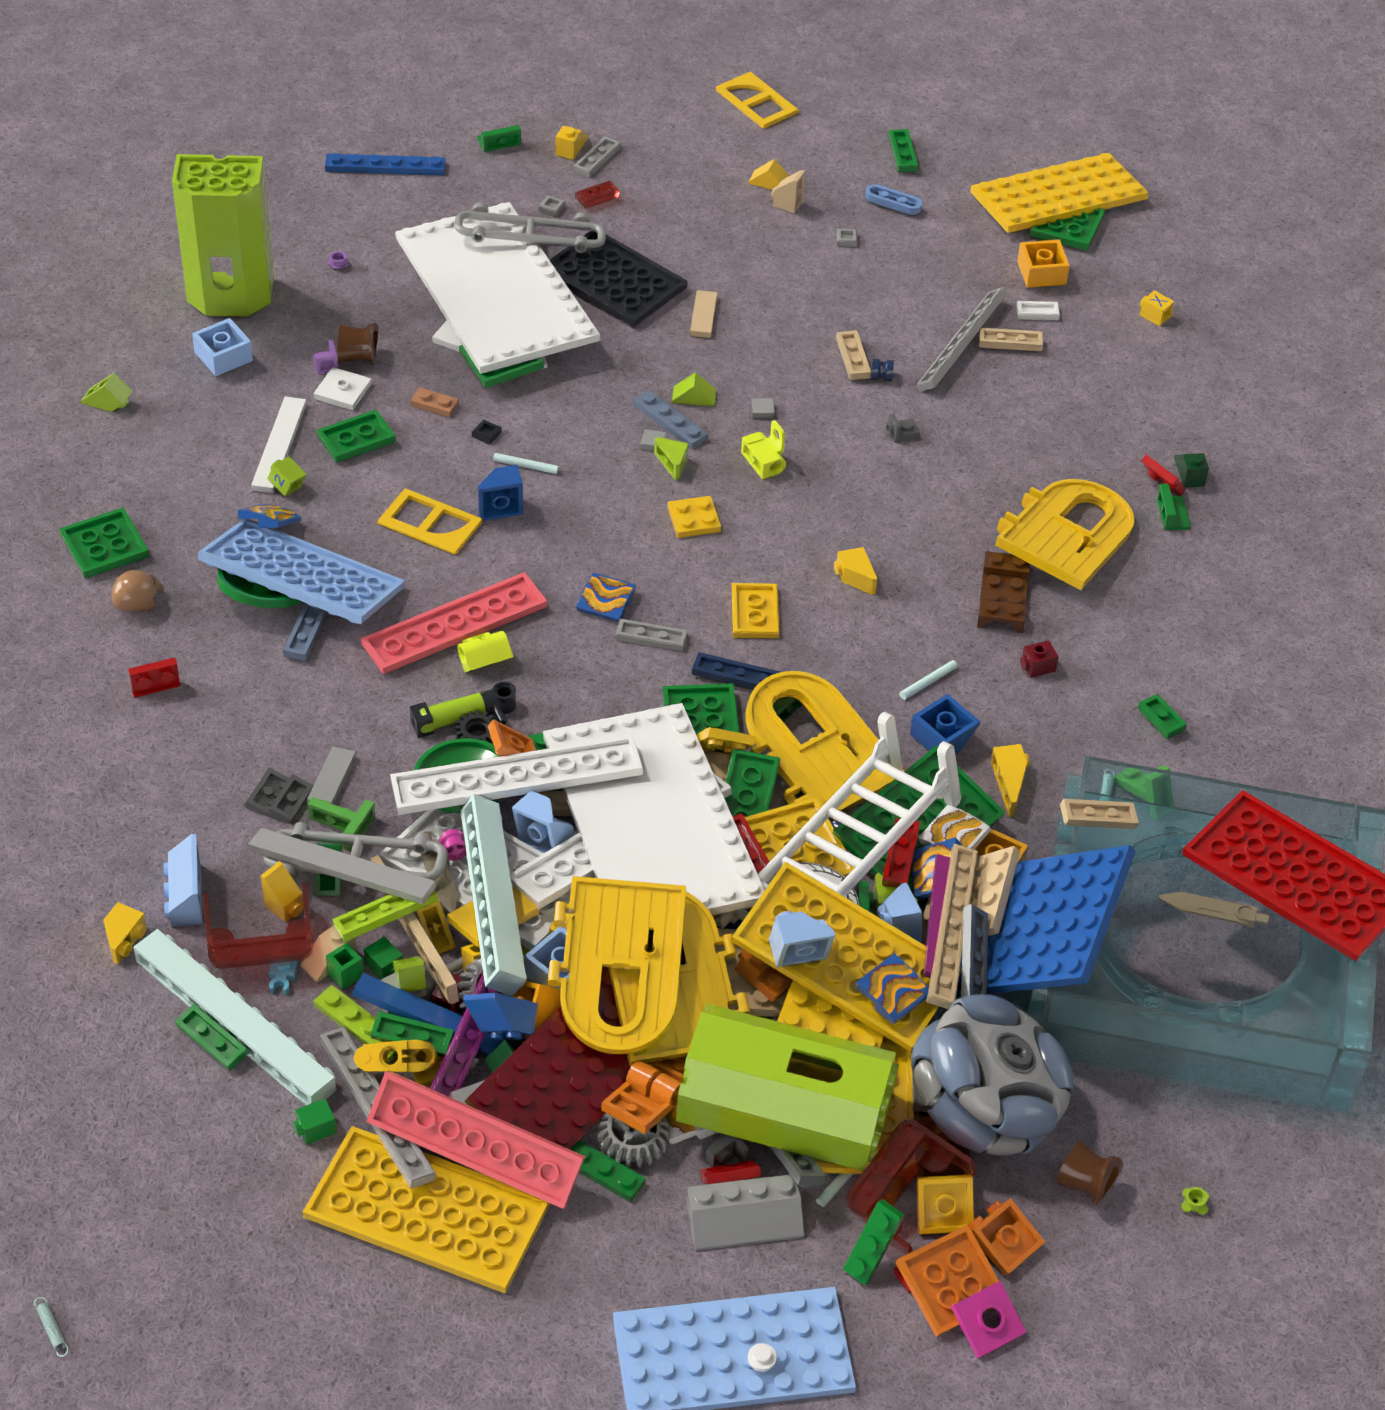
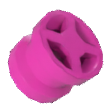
M451 829L441 835L440 843L445 846L448 852V860L457 861L467 855L465 838L461 830Z

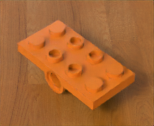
M674 1058L647 1064L640 1060L636 1061L627 1074L626 1082L602 1102L601 1110L646 1134L677 1106L686 1058Z

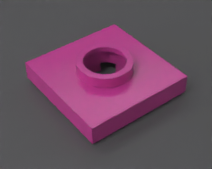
M1001 1281L951 1306L976 1358L1027 1333ZM987 1308L995 1309L994 1312L997 1314L998 1321L1000 1320V1325L997 1328H989L983 1323L982 1314Z

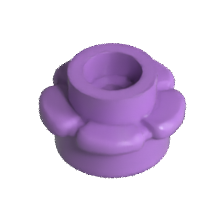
M341 251L333 252L328 260L329 265L334 269H343L349 264L346 254Z

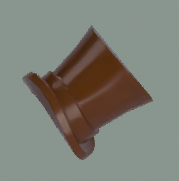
M340 323L337 343L338 362L364 359L369 360L370 365H375L379 335L378 325L370 323L366 328L362 329Z
M1079 1140L1066 1157L1059 1171L1057 1184L1088 1193L1087 1196L1093 1198L1092 1204L1097 1206L1119 1177L1123 1168V1162L1116 1156L1103 1158Z

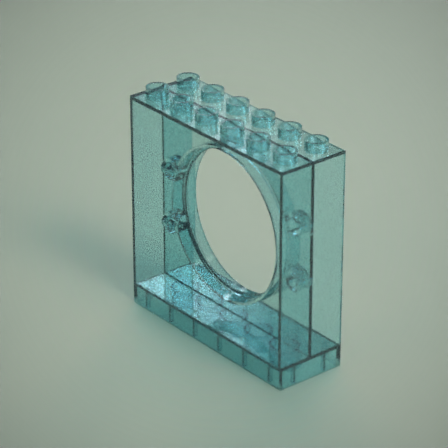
M1085 756L1082 774L1068 773L1063 799L1132 802L1135 806L1139 824L1136 829L1068 826L1064 823L1060 809L1056 832L1058 834L1057 840L1068 842V844L1055 842L1053 857L1130 845L1136 852L1129 871L1142 864L1156 860L1186 858L1182 855L1183 848L1226 805L1244 790L1383 873L1385 810ZM1297 926L1300 935L1299 958L1294 970L1285 982L1269 992L1250 999L1233 1002H1205L1174 995L1145 981L1121 961L1111 948L1106 937H1104L1088 983L1031 989L1032 995L1027 1014L1045 1029V1033H1050L1058 1041L1070 1061L1349 1114L1372 1050L1378 939L1356 962Z

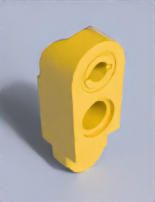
M404 1040L363 1044L362 1047L356 1050L354 1062L364 1072H386L389 1070L402 1073L428 1072L435 1066L438 1056L435 1047L427 1041ZM395 1050L398 1053V1060L391 1065L387 1057L390 1051ZM421 1051L426 1054V1059L423 1062L417 1060V1054Z

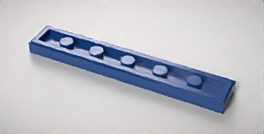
M365 973L362 974L352 996L398 1016L452 1029L454 1032H456L463 1017ZM486 1033L478 1051L490 1055L504 1040L491 1039V1034Z

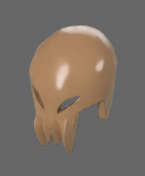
M131 570L124 572L116 579L112 587L111 600L115 608L124 612L147 611L156 606L153 598L156 591L163 593L164 587L159 579L157 580L152 574L149 575L142 570Z

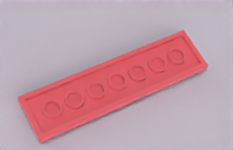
M523 572L361 638V645L382 674H386L459 644L462 640L483 634L547 607V600L527 574Z
M389 1070L383 1076L366 1121L562 1209L567 1206L585 1156Z

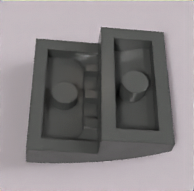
M269 767L247 799L244 807L259 814L290 823L314 785L294 774L288 778Z

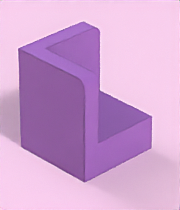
M328 340L329 351L314 353L315 355H313L317 374L328 373L332 367L338 368V358L333 340Z

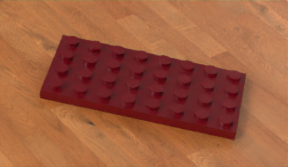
M602 967L598 1012L606 1024L621 1027L609 968ZM560 1007L467 1097L465 1103L570 1150L606 1114L601 1110L602 1102L626 1082L631 1066H629L627 1054L604 1053L581 1042L569 1029Z

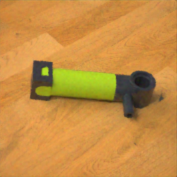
M502 681L496 683L493 689L427 706L426 702L409 706L410 722L417 738L434 734V729L456 724L458 719L461 720L462 715L468 717L467 712H472L473 715L476 714V711H480L481 715H483V712H488V715L494 713L497 721L505 725L507 723L505 714L513 712L516 708V687L510 682Z

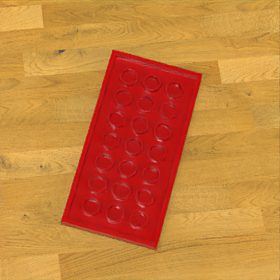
M1244 790L1226 805L1183 848L1182 855L1356 962L1385 932V874Z

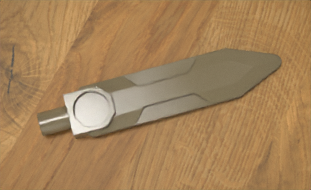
M428 831L423 832V833H426V834H428V835L430 836V838H431L430 841L438 842L437 839H433V840H432V837H431L430 832H428ZM427 851L421 854L427 872L434 869L438 856L434 851ZM446 861L442 875L434 880L436 884L434 891L441 905L451 913L456 910L458 892Z
M1186 892L1161 894L1159 896L1160 900L1179 911L1233 922L1238 925L1253 928L1254 923L1268 925L1270 915L1257 913L1258 907L1232 903Z

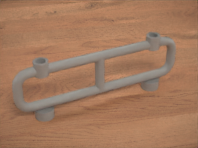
M479 202L473 206L472 211L458 213L454 224L455 230L459 234L472 237V240L476 243L482 242L484 238L574 246L577 252L583 253L587 248L601 247L606 241L605 229L599 224L590 223L589 215L583 212L577 213L574 221L489 213L488 206L485 203ZM474 219L478 221L526 224V233L485 230L482 226L466 228L463 226V220ZM535 225L577 229L580 231L588 230L597 232L598 239L587 240L584 236L567 238L536 235L534 230Z
M303 822L296 823L294 829L276 831L277 833L303 841L353 844L350 855L359 858L364 845L413 849L419 854L434 851L438 856L432 871H404L433 881L442 875L448 855L445 846L439 842L430 841L431 838L426 833H417L414 840L310 831L309 826ZM263 855L265 864L270 868L279 861L283 863L294 881L298 872L324 874Z

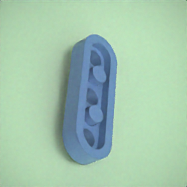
M872 184L866 188L865 198L869 202L909 215L919 214L922 210V200L918 197L878 184Z

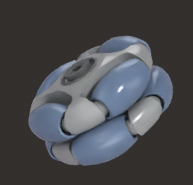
M975 994L955 1000L941 1019L933 1022L921 1032L912 1050L911 1067L920 1096L925 1105L930 1106L928 1114L936 1126L948 1138L963 1148L976 1153H981L985 1149L987 1154L1005 1156L1027 1154L1037 1148L1047 1134L1054 1130L1057 1122L1065 1114L1070 1097L1074 1091L1073 1072L1067 1054L1050 1033H1045V1029L1036 1020L1016 1008L1011 1002L994 995Z

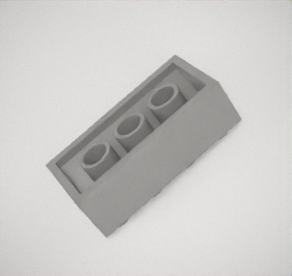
M791 1175L687 1187L686 1205L695 1251L804 1238L801 1196L798 1184Z

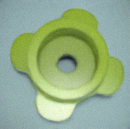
M1199 1187L1183 1190L1184 1202L1181 1204L1182 1210L1185 1212L1194 1211L1200 1215H1205L1208 1212L1206 1202L1209 1199V1194Z

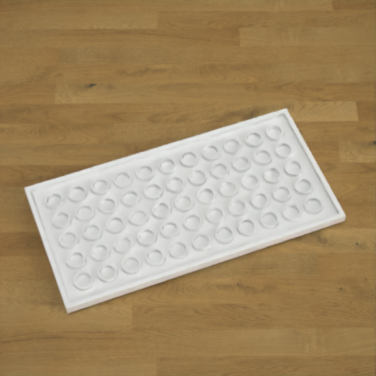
M510 202L488 207L489 213L518 215ZM456 216L443 218L431 223H423L419 226L404 228L395 232L397 241L480 374L600 341L599 332L538 243L484 238L482 242L476 243L472 240V237L461 235L455 230ZM474 219L463 220V226L466 228L482 226L485 230L526 233L525 224L478 221Z
M682 703L543 731V738L547 749L633 735L642 764L643 775L562 788L596 878L686 886V891L698 898L712 915L755 905L765 890Z

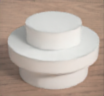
M756 1344L748 1352V1362L758 1372H766L776 1363V1352L768 1344Z

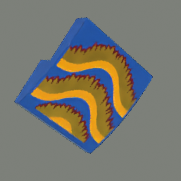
M258 504L237 510L238 519H258L259 528L282 527L302 521L301 516L277 505Z
M593 572L580 596L576 609L577 611L619 622L623 617L626 607L630 605L636 584Z
M956 837L915 849L913 890L916 899L919 900L931 896L935 858L937 854L950 857L953 845H961V842Z
M895 953L856 982V989L875 1003V1010L893 1025L927 999L929 989L915 971Z

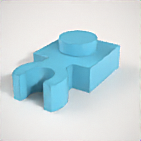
M273 953L269 970V979H272L269 983L270 994H274L276 987L282 986L284 995H288L290 991L288 981H295L300 961L299 955Z

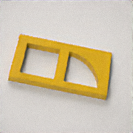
M752 72L745 73L716 86V91L763 129L799 113V109ZM734 89H752L761 93L740 101L729 91ZM771 99L784 110L763 119L750 108Z
M405 488L378 519L377 524L456 555L482 524V518ZM409 499L433 508L418 528L394 519ZM444 513L468 522L462 528L452 532H429Z

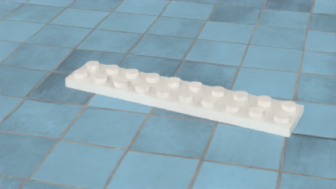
M633 735L390 775L398 815L463 805L467 803L473 794L493 800L528 794L530 791L542 792L643 775V768Z
M714 774L723 797L726 798L731 795V786ZM579 833L510 873L513 887L534 903L538 910L571 891L572 876L589 878L595 876Z

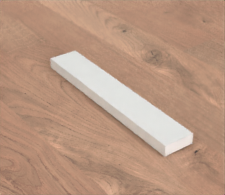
M284 397L251 484L252 491L274 494L276 487L267 479L271 471L270 467L276 460H283L288 456L306 407V399Z

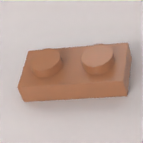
M421 387L418 388L410 400V406L449 418L459 405L458 398Z

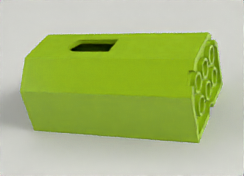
M177 154L172 186L187 302L206 316L248 317L271 304L275 277L263 156L226 155L223 159H217L214 155ZM210 257H231L233 276L227 275V272H212Z
M707 1003L705 1010L703 1009L700 1014L686 1058L683 1081L680 1084L676 1121L866 1172L868 1163H874L885 1116H887L891 1094L894 1091L899 1064L894 1063L896 1052ZM793 1058L843 1071V1076L836 1082L828 1083L787 1072L790 1059Z

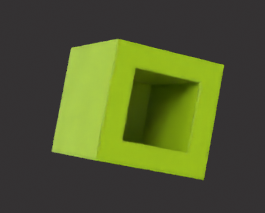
M288 456L283 460H276L271 465V471L267 479L286 497L301 488L307 474Z

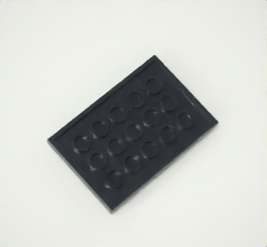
M589 231L583 235L587 240L598 239V233L595 231ZM606 235V241L601 247L587 248L585 252L579 253L575 250L574 246H568L549 260L569 290L632 327L638 325L686 289L688 285L686 279Z

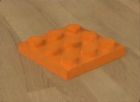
M969 1225L945 1235L895 1261L935 1337L960 1326L951 1308L952 1305L999 1282ZM987 1308L983 1313H985V1312H987V1311H989V1310H991V1309H993V1308Z

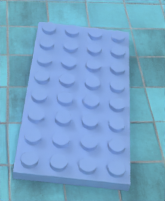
M243 519L198 552V560L205 562L209 566L220 568L229 574L240 576L252 583H258L269 590L278 591L289 598L298 599L309 606L318 607L332 615H338L360 625L398 594L405 584L403 579L271 527L259 528L258 522L250 519Z
M835 1287L613 1312L626 1410H713L854 1393L856 1390ZM756 1344H768L776 1352V1363L766 1372L754 1370L748 1362V1352Z

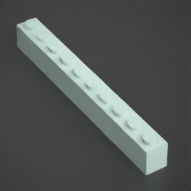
M473 794L461 809V817L485 987L513 996L519 988L523 987L527 975L523 961L524 956L522 954L521 937L519 935L518 919L515 910L499 803Z
M156 929L134 946L137 963L189 1007L195 1004L247 1048L249 1052L248 1057L305 1105L327 1099L336 1092V1077L328 1067L323 1068L310 1052H304L292 1037H286L274 1022H268L256 1007H250L238 992H232L224 980L213 976L205 964H199L195 961L190 952L186 949L182 950L177 946L170 935H164Z

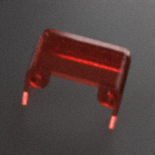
M307 882L302 883L305 919L291 921L286 928V934L234 939L233 933L226 928L213 929L208 893H203L207 948L211 965L218 969H227L308 958L313 951Z
M906 1119L898 1124L848 1191L846 1201L850 1210L866 1224L877 1202L883 1199L893 1206L921 1167L931 1173L939 1174L944 1172L954 1162L974 1177L978 1172L973 1159L916 1120ZM901 1223L890 1245L904 1255L913 1252V1249L908 1242L898 1236L902 1228Z

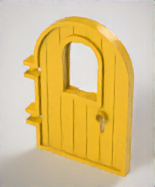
M1081 479L1060 480L1048 485L1043 491L1031 487L1029 493L1024 494L1021 503L1025 509L1018 516L1007 511L1005 517L999 519L997 531L1000 535L997 537L995 546L1082 590L1127 541L1134 525V514L1129 504L1118 493L1106 486ZM1079 503L1095 504L1105 513V516L1091 531L1064 518Z
M785 671L773 674L762 680L749 697L745 720L749 734L755 736L756 744L751 747L750 752L761 754L762 751L768 748L770 752L766 755L780 757L778 773L790 787L785 790L783 796L788 804L817 797L823 807L867 761L879 740L831 683L811 673ZM782 697H792L799 700L825 732L800 744L780 717L776 715L773 709L774 702ZM874 769L860 786L877 794L890 784L894 778ZM802 791L805 795L797 799L794 795ZM852 793L837 809L844 813L866 801V799Z
M572 876L570 903L566 904L563 901H557L554 917V927L567 928L563 963L556 960L550 961L548 986L561 987L560 1002L565 1022L572 1033L585 1045L604 1053L629 1054L652 1045L667 1031L674 1018L677 1004L686 886ZM565 913H575V920L565 918ZM649 930H654L652 953L646 952ZM602 967H613V969L622 967L625 970H640L637 1012L634 1019L625 1026H610L599 1015L598 1004ZM559 972H569V979L559 977Z
M687 891L682 933V947L686 964L680 965L677 1004L674 1018L667 1031L655 1043L640 1051L627 1054L629 1066L638 1060L650 1063L687 1057L700 1014L703 1009L705 1010L707 1003L729 1009L728 1005L738 1004L739 1010L735 1011L750 1014L746 993L741 992L736 995L732 993L725 960L734 959L737 954L735 944L731 942L733 935L725 934L719 937L716 922L710 911L698 898ZM716 946H725L726 951L716 953ZM608 967L620 1025L625 1026L634 1019L637 1012L640 970H625L622 967L613 969V967Z

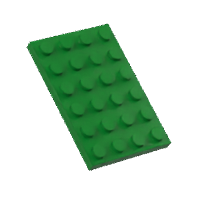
M934 746L905 770L904 773L932 786L935 775L940 770L937 756L938 746ZM957 765L961 800L956 808L973 815L992 827L1004 816L1005 811ZM894 779L877 794L909 810L924 793ZM936 798L916 820L920 822L918 837L947 806L944 798ZM870 801L851 815L854 819L885 835L894 827L895 818L901 819V817ZM842 823L832 833L851 854L862 860L878 844L875 840ZM917 838L915 849L925 847L921 845L919 838ZM888 851L869 870L874 876L877 873L883 876ZM913 862L908 882V886L912 894L914 893Z

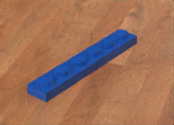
M333 153L326 154L325 172L445 175L446 159L445 157L437 156L419 157Z

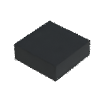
M483 419L472 431V437L490 445L502 433V427Z

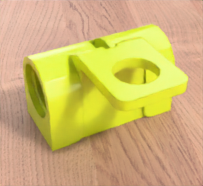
M776 420L771 422L770 437L767 438L763 432H756L742 437L741 453L762 480L780 474L786 467V461L781 456L784 452L785 432Z
M504 631L493 634L486 632L462 640V643L458 644V654L464 672L513 657Z

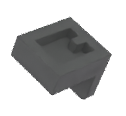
M894 413L889 414L886 431L888 435L892 436L895 443L920 437V431L913 418L898 421Z
M725 1134L707 1147L705 1162L710 1167H715L719 1163H727L732 1155L740 1162L748 1161V1144L744 1139Z

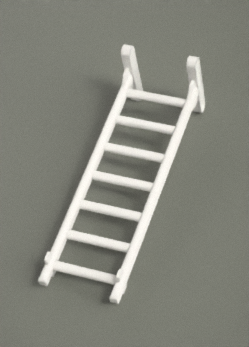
M887 712L881 713L878 718L880 739L875 744L872 755L762 869L758 876L764 890L769 885L767 882L786 861L845 897L936 798H944V802L947 805L958 806L961 800L954 746L945 741L939 745L937 756L940 770L936 773L933 784L930 786L902 771L895 718ZM874 769H877L924 794L907 810L860 786V784ZM854 793L901 817V819L885 835L837 810V808ZM831 817L875 840L878 844L862 860L814 833ZM807 841L855 868L838 885L790 858ZM739 909L721 913L715 919L716 925L723 929L730 921L734 924L738 919L744 920L749 912Z

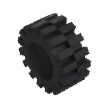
M476 711L474 715L472 712H467L468 717L462 715L461 720L458 719L456 739L472 738L493 744L488 725L494 719L492 714L488 717V712H483V715L480 714V711ZM473 730H482L486 732L481 736H473L469 734V732Z

